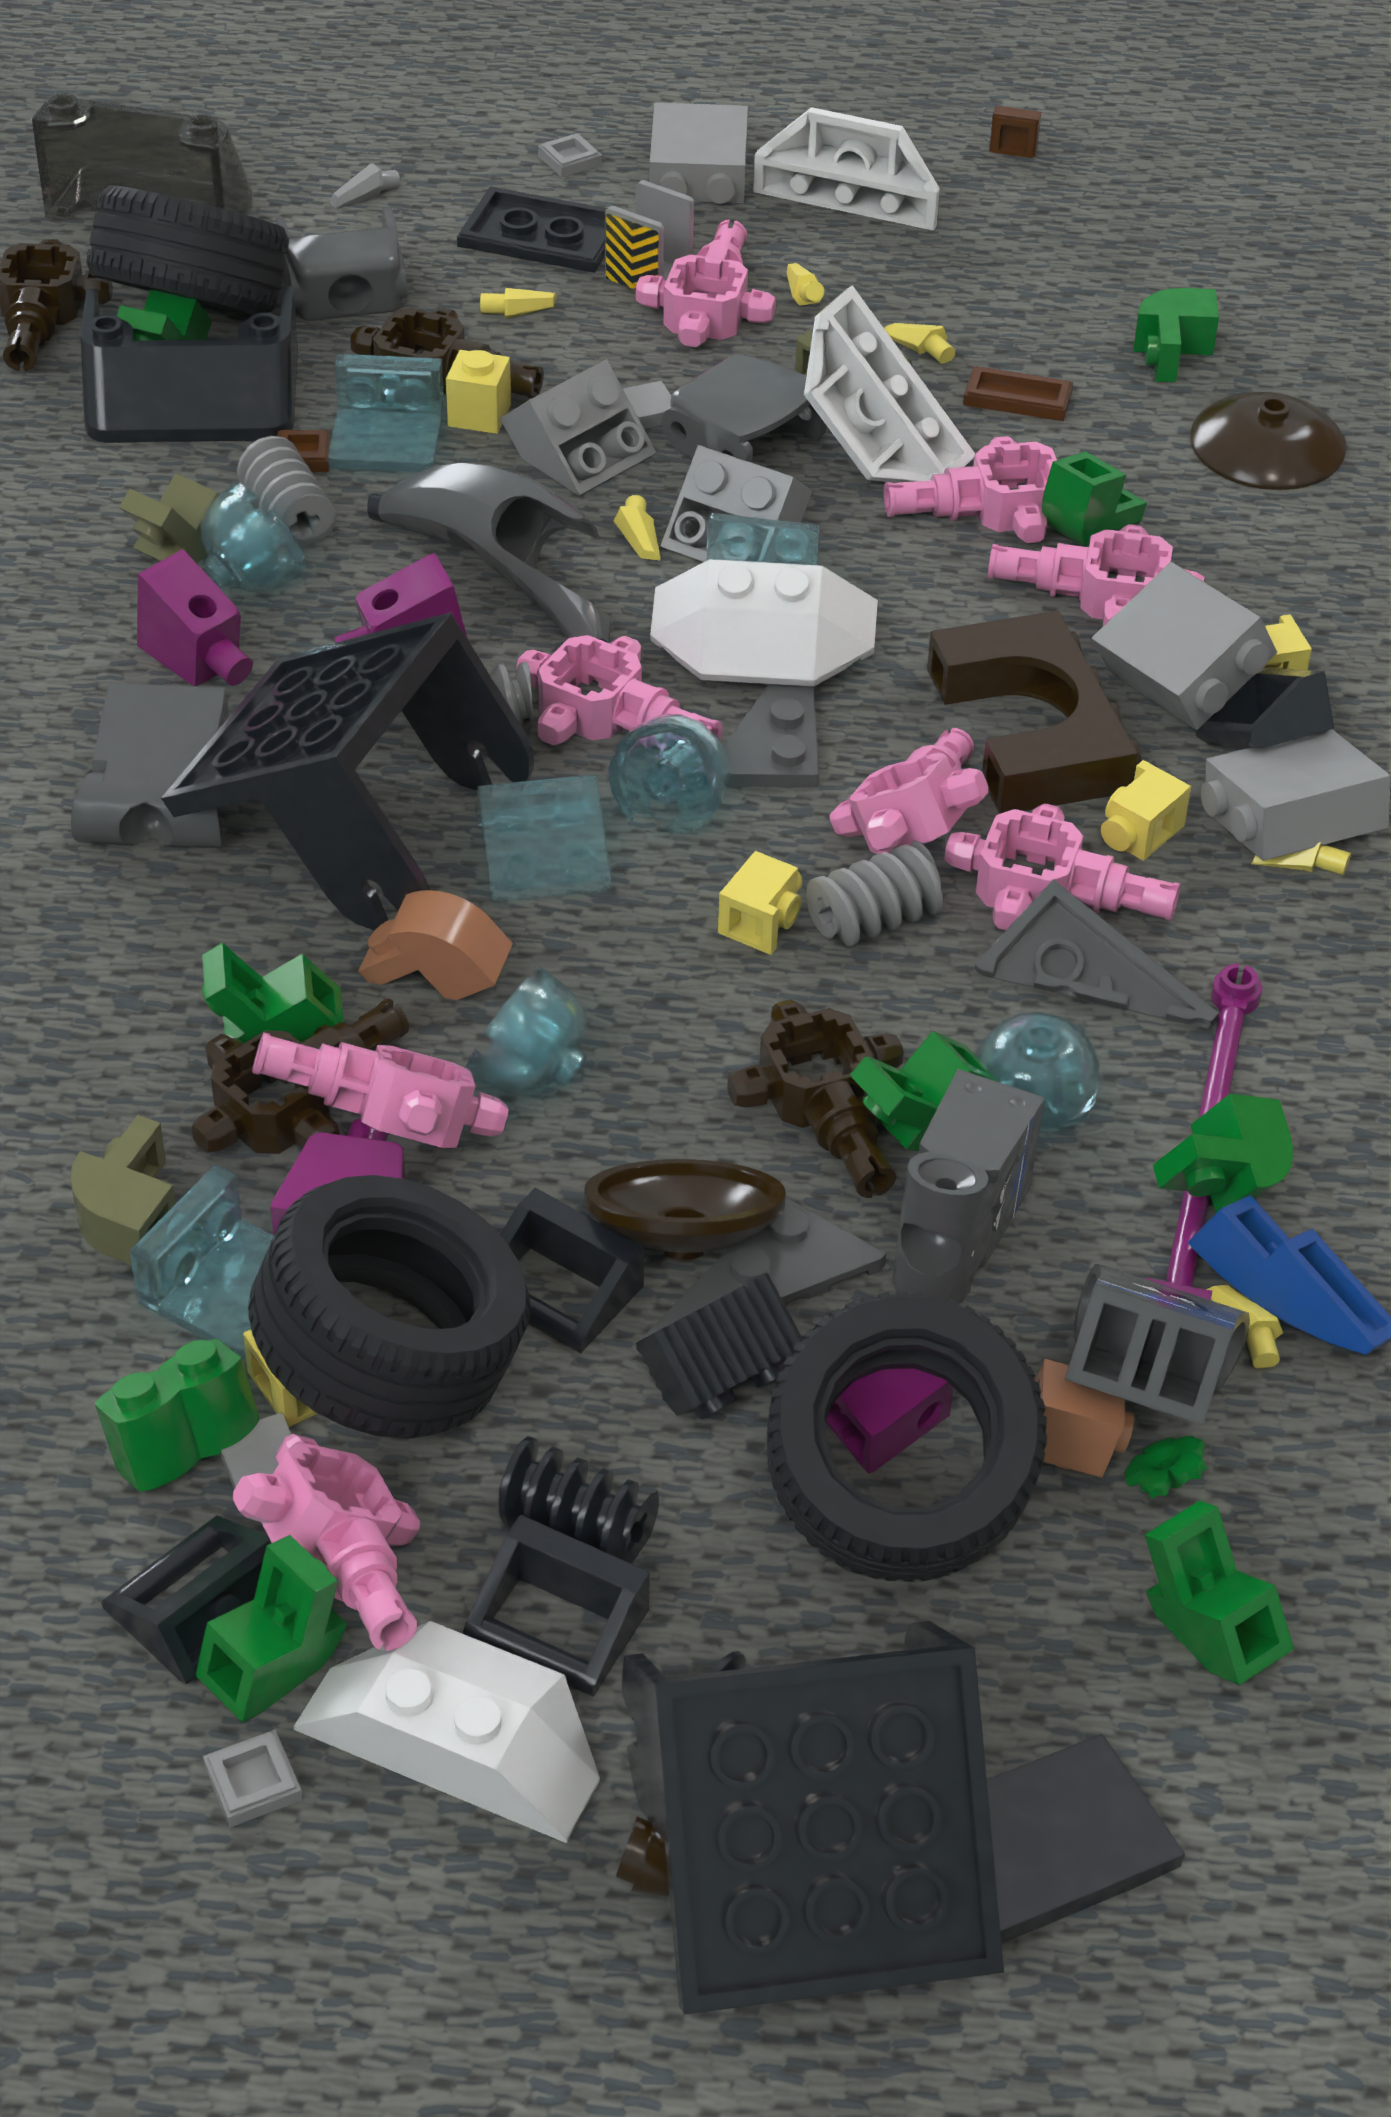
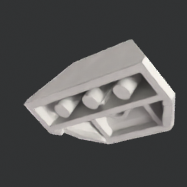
M811 107L755 153L753 192L933 231L937 226L940 188L903 126Z
M853 285L843 291L815 316L804 396L867 480L894 483L929 481L932 474H944L946 468L965 467L974 458L975 453Z
M709 559L655 587L650 638L659 648L663 647L677 662L700 680L816 686L845 670L858 659L863 660L874 654L878 600L827 568L819 565Z
M432 1621L418 1626L415 1635L400 1648L386 1651L383 1645L380 1650L374 1647L331 1667L294 1725V1730L565 1843L568 1842L600 1783V1777L564 1674Z

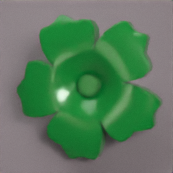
M1183 1436L1176 1440L1174 1437H1167L1153 1442L1142 1449L1144 1454H1139L1130 1461V1464L1124 1471L1125 1481L1129 1487L1138 1484L1140 1490L1147 1492L1151 1499L1156 1496H1166L1171 1487L1178 1489L1190 1479L1202 1478L1203 1471L1207 1470V1466L1202 1458L1204 1456L1203 1450L1206 1448L1202 1439L1194 1436Z

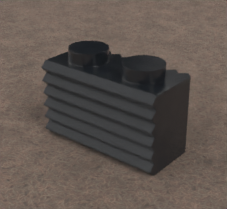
M766 1273L636 1342V1349L642 1354L643 1363L649 1367V1374L655 1379L656 1387L662 1392V1399L676 1415H680L695 1408L700 1419H703L735 1402L737 1398L732 1387L748 1378H752L757 1388L777 1379L779 1372L783 1370V1363L791 1355L796 1343L802 1342V1336L769 1274Z

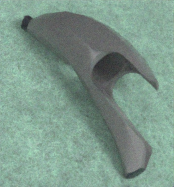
M456 463L432 466L401 480L384 495L374 493L369 495L367 513L372 520L387 522L461 547L475 549L490 567L520 588L553 619L567 639L589 635L609 643L611 616L596 608L589 600L537 570L538 558L543 544L558 530L569 528L591 537L599 538L595 525L571 501L553 489L522 474L501 467L473 463Z

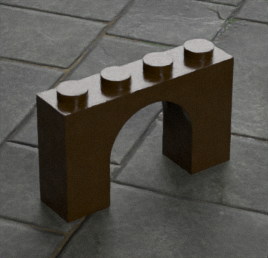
M1058 610L930 631L927 671L944 705L1004 695H1019L1042 700L1060 710L1067 717L1061 723L1048 728L985 739L982 772L988 784L989 794L999 814L1013 809L1020 811L1033 810L1044 803L1057 806L1109 797L1122 786L1127 787L1134 781L1136 765L1142 761L1139 745L1136 739L1128 737L1121 724L1120 713L1116 703L1108 701L1101 688L1097 669L1094 666L1088 665L1081 652V644L1077 633L1069 631Z

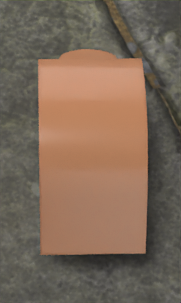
M433 890L416 891L406 894L395 919L384 922L371 934L368 939L369 949L358 972L367 982L383 985L419 970L444 998L460 1000L495 986L513 943L491 918L473 903L446 892Z

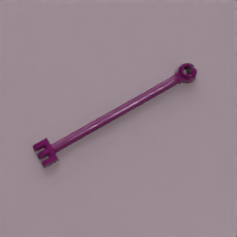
M1239 963L1226 966L1214 977L1211 998L1213 1004L1220 1010L1199 1117L1230 1094L1245 1014L1253 1012L1260 1003L1263 986L1254 969L1245 965L1243 970L1242 985L1235 984ZM1188 1191L1183 1192L1166 1281L1145 1277L1146 1280L1211 1300L1212 1291L1192 1287L1199 1254L1187 1243L1205 1224L1210 1195L1195 1197L1191 1196Z

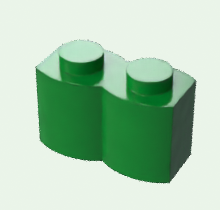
M218 1338L196 1340L183 1345L157 1371L148 1373L137 1372L122 1377L94 1403L115 1467L121 1476L138 1492L165 1485L188 1472L201 1458L222 1453L221 1450L245 1438L260 1420L242 1358Z

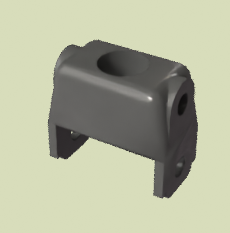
M391 206L383 207L382 228L298 237L289 236L285 217L276 218V224L285 228L289 238L288 251L286 255L284 254V258L287 259L284 272H281L284 286H293L295 310L302 319L314 321L393 312L400 308L401 299L407 298L405 264L398 242L397 224Z
M741 353L731 355L675 390L670 399V409L666 410L661 420L662 430L666 439L674 448L690 460L693 459L697 446L701 445L727 454V451H729L734 457L753 463V449L748 440L766 434L783 424L810 439H817L826 433L827 425L804 396L805 375L792 368ZM807 406L811 410V416L807 415L804 411Z

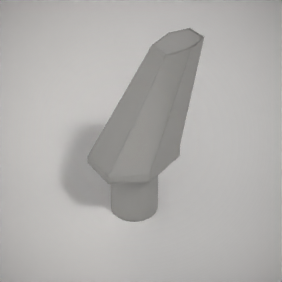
M371 163L334 192L329 203L337 209L377 197L381 191L399 188L400 176L396 170L382 171L374 163Z

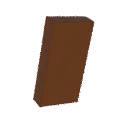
M973 366L964 393L963 405L1064 421L1072 395L1073 382Z

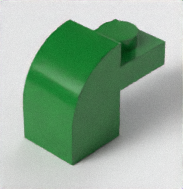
M1165 289L1151 294L1139 306L1133 352H1145V365L1154 366L1156 382H1176L1180 354L1213 355L1219 321L1216 289Z
M150 290L143 310L120 305L117 317L127 321L133 327L134 341L206 340L212 324V320L197 300Z
M1084 451L1052 462L1042 498V513L1047 518V525L1079 545L1089 547L1091 536L1106 529L1118 530L1128 524L1132 525L1141 522L1147 502L1123 489L1127 476L1125 473Z
M223 942L202 954L204 974L202 994L208 1007L216 1015L223 1017L225 1035L236 1037L245 1043L263 1031H288L297 1040L303 1042L313 1036L314 1031L322 1025L332 1027L339 1022H344L341 988L304 954H300L263 977Z
M935 1031L928 1035L901 1070L865 1056L850 1074L867 1093L862 1100L864 1105L877 1116V1119L905 1149L913 1151L919 1150L920 1142L957 1069L1002 1083L966 1045Z
M1230 1093L1190 1125L1193 1134L1153 1164L1160 1189L1188 1191L1191 1196L1195 1197L1210 1195L1215 1213L1221 1208L1250 1195L1256 1200L1283 1180L1292 1165L1293 1144L1279 1099Z
M1199 1500L1144 1534L1159 1582L1146 1591L1156 1617L1211 1674L1241 1685L1294 1650L1276 1585L1237 1571L1217 1506Z
M291 1535L267 1545L254 1600L207 1622L195 1676L242 1723L267 1710L320 1670L338 1646L347 1622L331 1608L338 1580L320 1560L314 1558Z

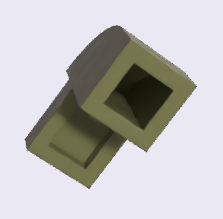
M175 473L159 502L129 489L119 506L122 511L136 522L132 530L139 535V538L133 548L158 561H162L183 549L196 563H199L225 543L241 515L218 492Z
M137 1115L121 1137L117 1136L111 1140L105 1150L103 1159L80 1151L73 1162L70 1175L78 1226L84 1239L100 1253L144 1270L179 1224L173 1184L155 1178L166 1163L161 1123Z

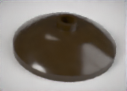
M1246 392L1223 398L1205 408L1196 417L1190 433L1193 451L1206 467L1225 479L1260 489L1290 490L1322 482L1340 468L1346 453V441L1342 431L1325 412L1302 399L1273 392Z
M696 1159L650 1160L616 1166L591 1177L586 1182L584 1188L585 1207L603 1226L643 1247L664 1251L665 1256L679 1260L700 1258L706 1251L730 1247L760 1232L782 1214L785 1209L786 1191L783 1184L767 1173L732 1163Z

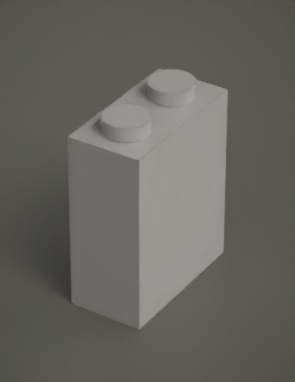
M654 102L649 182L691 196L697 202H715L719 204L744 203L748 106Z
M1170 562L1091 638L1109 670L1195 730H1198L1214 713L1221 710L1225 703L1247 681L1260 672L1266 663L1277 653L1260 616L1173 562Z
M1330 729L1266 748L1250 747L1207 758L1205 783L1201 786V800L1209 816L1214 817L1239 842H1242L1264 861L1313 848L1319 842H1321V846L1388 828L1391 775L1338 733Z

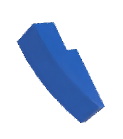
M1251 1195L1221 1208L1187 1242L1222 1278L1248 1299L1295 1328L1330 1344L1364 1355L1391 1341V1316L1312 1228L1289 1239Z

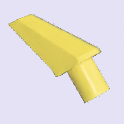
M797 263L788 264L786 273L791 294L799 306L820 303L824 296V287L818 282L815 275Z
M505 288V294L481 293L480 310L481 314H505V318H513L554 307L557 294Z
M894 323L884 328L892 340L916 351L918 354L928 352L941 364L951 361L955 356V349L946 341L947 335L943 326Z
M632 495L627 498L625 506H620L614 522L640 558L660 561L661 556L654 519L646 513V500L639 495Z
M1319 842L1313 848L1264 861L1255 855L1251 864L1312 872L1314 867L1344 875L1351 853L1328 845L1320 846L1321 842Z
M1229 1285L1213 1286L1206 1289L1212 1291V1301L1249 1313L1250 1324L1246 1342L1253 1366L1255 1368L1276 1366L1280 1361L1275 1339L1283 1334L1278 1318Z

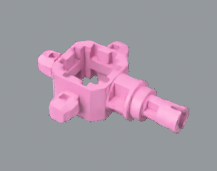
M730 220L721 222L717 227L714 240L708 245L703 246L697 255L690 254L675 259L667 280H664L663 276L646 275L640 277L637 282L636 302L645 307L658 310L660 306H663V324L672 333L678 334V338L684 346L698 347L707 338L723 340L734 336L738 332L742 318H746L748 323L763 324L773 320L776 309V297L768 292L752 289L751 293L747 292L748 269L743 266L740 253L747 239V231L738 221H734L732 228H729Z
M1009 436L995 437L988 446H984L975 454L974 466L946 468L944 474H932L929 481L885 482V511L887 512V517L933 512L934 517L949 516L950 521H956L958 517L976 515L977 519L981 520L983 526L997 532L1015 531L1017 537L1025 543L1041 542L1046 535L1047 528H1050L1047 525V518L1042 513V498L1052 462L1057 459L1053 449L1041 443H1017Z
M1130 524L1119 531L1106 529L1092 535L1089 547L1058 543L1057 548L1042 546L1041 551H1031L993 544L989 561L988 579L997 578L1034 583L1037 590L1050 591V597H1056V594L1079 597L1078 601H1081L1080 608L1092 618L1103 619L1104 626L1171 562L1173 546L1160 536L1149 535L1142 526ZM1186 570L1204 582V576L1197 572ZM1109 572L1118 573L1116 579L1107 577ZM1136 575L1144 576V583L1136 582Z
M589 635L568 638L552 655L536 650H527L518 658L516 669L521 662H527L529 665L531 686L539 689V710L541 716L538 719V737L541 741L553 746L565 742L574 734L593 741L612 738L616 732H621L625 729L635 733L637 739L641 742L646 743L649 739L663 743L667 739H671L708 757L711 755V750H716L722 736L723 727L720 721L711 720L696 713L680 709L678 700L669 697L666 689L642 682V666L640 664L641 645L637 640L627 636L619 637L610 644ZM593 680L599 682V687L603 689L600 693L591 690L587 695L581 694V688L577 686L580 682L589 685Z
M952 728L950 733L946 730L938 738L935 745L922 746L914 750L906 761L888 765L870 774L848 800L841 802L831 812L830 822L835 834L844 837L864 835L870 852L879 854L891 852L894 847L900 845H911L914 840L922 844L931 842L948 833L966 809L978 804L989 792L988 784L982 771L972 768H961L974 751V744L970 735L958 728Z
M1044 803L1033 809L1032 813L1013 809L996 815L986 840L981 839V835L957 832L951 833L947 842L944 859L947 863L971 873L973 869L978 870L976 894L986 906L994 908L993 921L999 929L1007 930L1053 879L1087 907L1093 908L1092 911L1097 915L1100 914L1101 909L1117 913L1119 908L1124 907L1140 911V913L1165 918L1166 921L1171 922L1175 913L1181 883H1171L1150 877L1145 878L1129 873V866L1114 863V856H1103L1083 851V835L1073 823L1064 821L1063 811L1057 806ZM1017 854L1026 855V861L1045 865L1046 861L1055 862L1054 871L1044 869L1042 875L1033 874V868L1013 864L1012 868H1008L1003 865L1006 858L1015 860Z
M263 1032L252 1070L254 1074H264L308 1086V1093L323 1097L325 1105L360 1114L363 1123L378 1131L441 1148H457L463 1125L469 1126V1132L490 1137L502 1134L509 1111L508 1106L499 1098L479 1092L477 1097L473 1096L476 1086L470 1070L453 1062L395 1046L377 1045L376 1051L341 1042L338 1048L322 1043L320 1049L276 1038Z
M296 1434L286 1436L277 1450L276 1460L278 1466L273 1474L255 1473L241 1478L233 1491V1501L236 1507L246 1518L261 1522L272 1543L291 1535L314 1558L320 1560L327 1567L329 1572L338 1580L334 1598L343 1601L347 1607L358 1610L359 1616L369 1633V1639L375 1648L380 1650L383 1645L386 1651H391L402 1647L415 1635L417 1620L411 1611L408 1610L402 1597L396 1590L398 1583L396 1573L397 1557L389 1546H402L411 1543L420 1529L419 1518L407 1503L393 1498L377 1468L357 1454L321 1447L314 1439Z

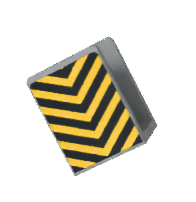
M641 180L636 184V214L616 206H610L606 209L605 278L636 289L639 278L646 275L663 276L664 280H667L675 259L690 254L693 255V198Z

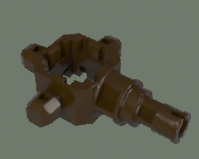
M44 239L39 244H16L5 249L0 263V307L9 334L8 343L3 351V359L10 368L16 371L20 370L21 362H24V371L34 367L37 361L39 346L43 345L45 341L50 340L55 332V325H63L77 318L81 301H85L86 289H97L99 304H105L111 301L112 282L93 277L90 271H86V274L82 275L80 252L70 245H63L58 239Z
M415 308L394 311L382 328L360 326L354 330L350 338L351 350L355 354L375 362V377L381 384V396L384 400L394 403L402 402L411 393L428 398L445 394L446 377L459 350H483L493 355L502 356L500 352L491 351L488 344L465 340L464 327L458 320L457 313L447 308H438L434 312ZM418 350H423L421 355L416 354ZM510 361L511 392L528 396L531 399L539 395L544 380L542 366H532Z
M384 999L378 1006L359 1017V1020L352 1025H348L345 1022H339L332 1027L322 1025L314 1031L313 1036L303 1042L297 1040L288 1031L263 1032L276 1038L320 1049L322 1043L338 1048L340 1043L343 1042L373 1051L377 1048V1045H387L396 1038L406 1035L409 1032V1023L405 1013L398 1004L393 1006V1000ZM263 1032L245 1043L236 1037L220 1034L207 1043L205 1050L208 1066L212 1069L211 1084L214 1107H211L199 1116L191 1127L195 1143L206 1153L220 1151L238 1142V1137L255 1153L280 1154L294 1144L303 1148L309 1137L318 1132L340 1135L337 1123L330 1116L332 1106L325 1105L323 1097L309 1094L308 1086L294 1083L295 1090L284 1096L285 1104L281 1107L274 1101L264 1106L257 1100L249 1105L248 1095L260 1088L259 1080L265 1078L269 1083H273L278 1079L264 1074H254L252 1071ZM280 1079V1080H281L283 1083H285V1084L289 1082V1081Z
M792 999L778 1002L772 1007L771 1023H769L761 1036L759 1066L754 1064L736 1070L728 1076L727 1089L734 1106L752 1107L767 1104L768 1099H771L782 1121L801 1128L811 1126L818 1144L824 1150L830 1151L835 1158L844 1161L846 1169L854 1182L855 1189L861 1197L872 1198L873 1192L868 1182L873 1184L878 1196L884 1194L894 1185L896 1173L876 1143L878 1138L876 1128L877 1116L862 1101L867 1093L850 1074L865 1056L898 1068L903 1063L904 1056L901 1042L897 1035L889 1033L864 1036L863 1039L849 1014L831 1008L808 1013L804 1006ZM819 1053L822 1060L833 1058L836 1065L842 1064L845 1075L842 1074L841 1070L821 1074L820 1081L813 1083L809 1075L799 1077L796 1071L788 1072L787 1061L790 1060L793 1066L809 1062L813 1054Z

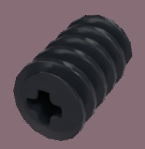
M531 1436L525 1437L512 1454L500 1483L499 1516L503 1524L512 1527L518 1517L523 1515L631 1564L653 1531L659 1508L658 1491L650 1494L643 1504L639 1506L636 1504L639 1492L638 1482L628 1479L622 1484L616 1495L611 1494L614 1480L612 1471L605 1468L601 1469L592 1482L588 1484L586 1483L589 1469L587 1460L577 1457L570 1464L566 1472L563 1473L561 1472L564 1459L563 1450L551 1447L546 1451L540 1462L536 1461L539 1450L538 1439Z

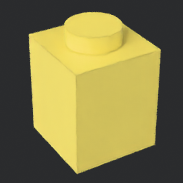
M459 350L446 377L448 426L498 434L502 426L500 418L507 414L511 406L510 357L493 355L483 350Z

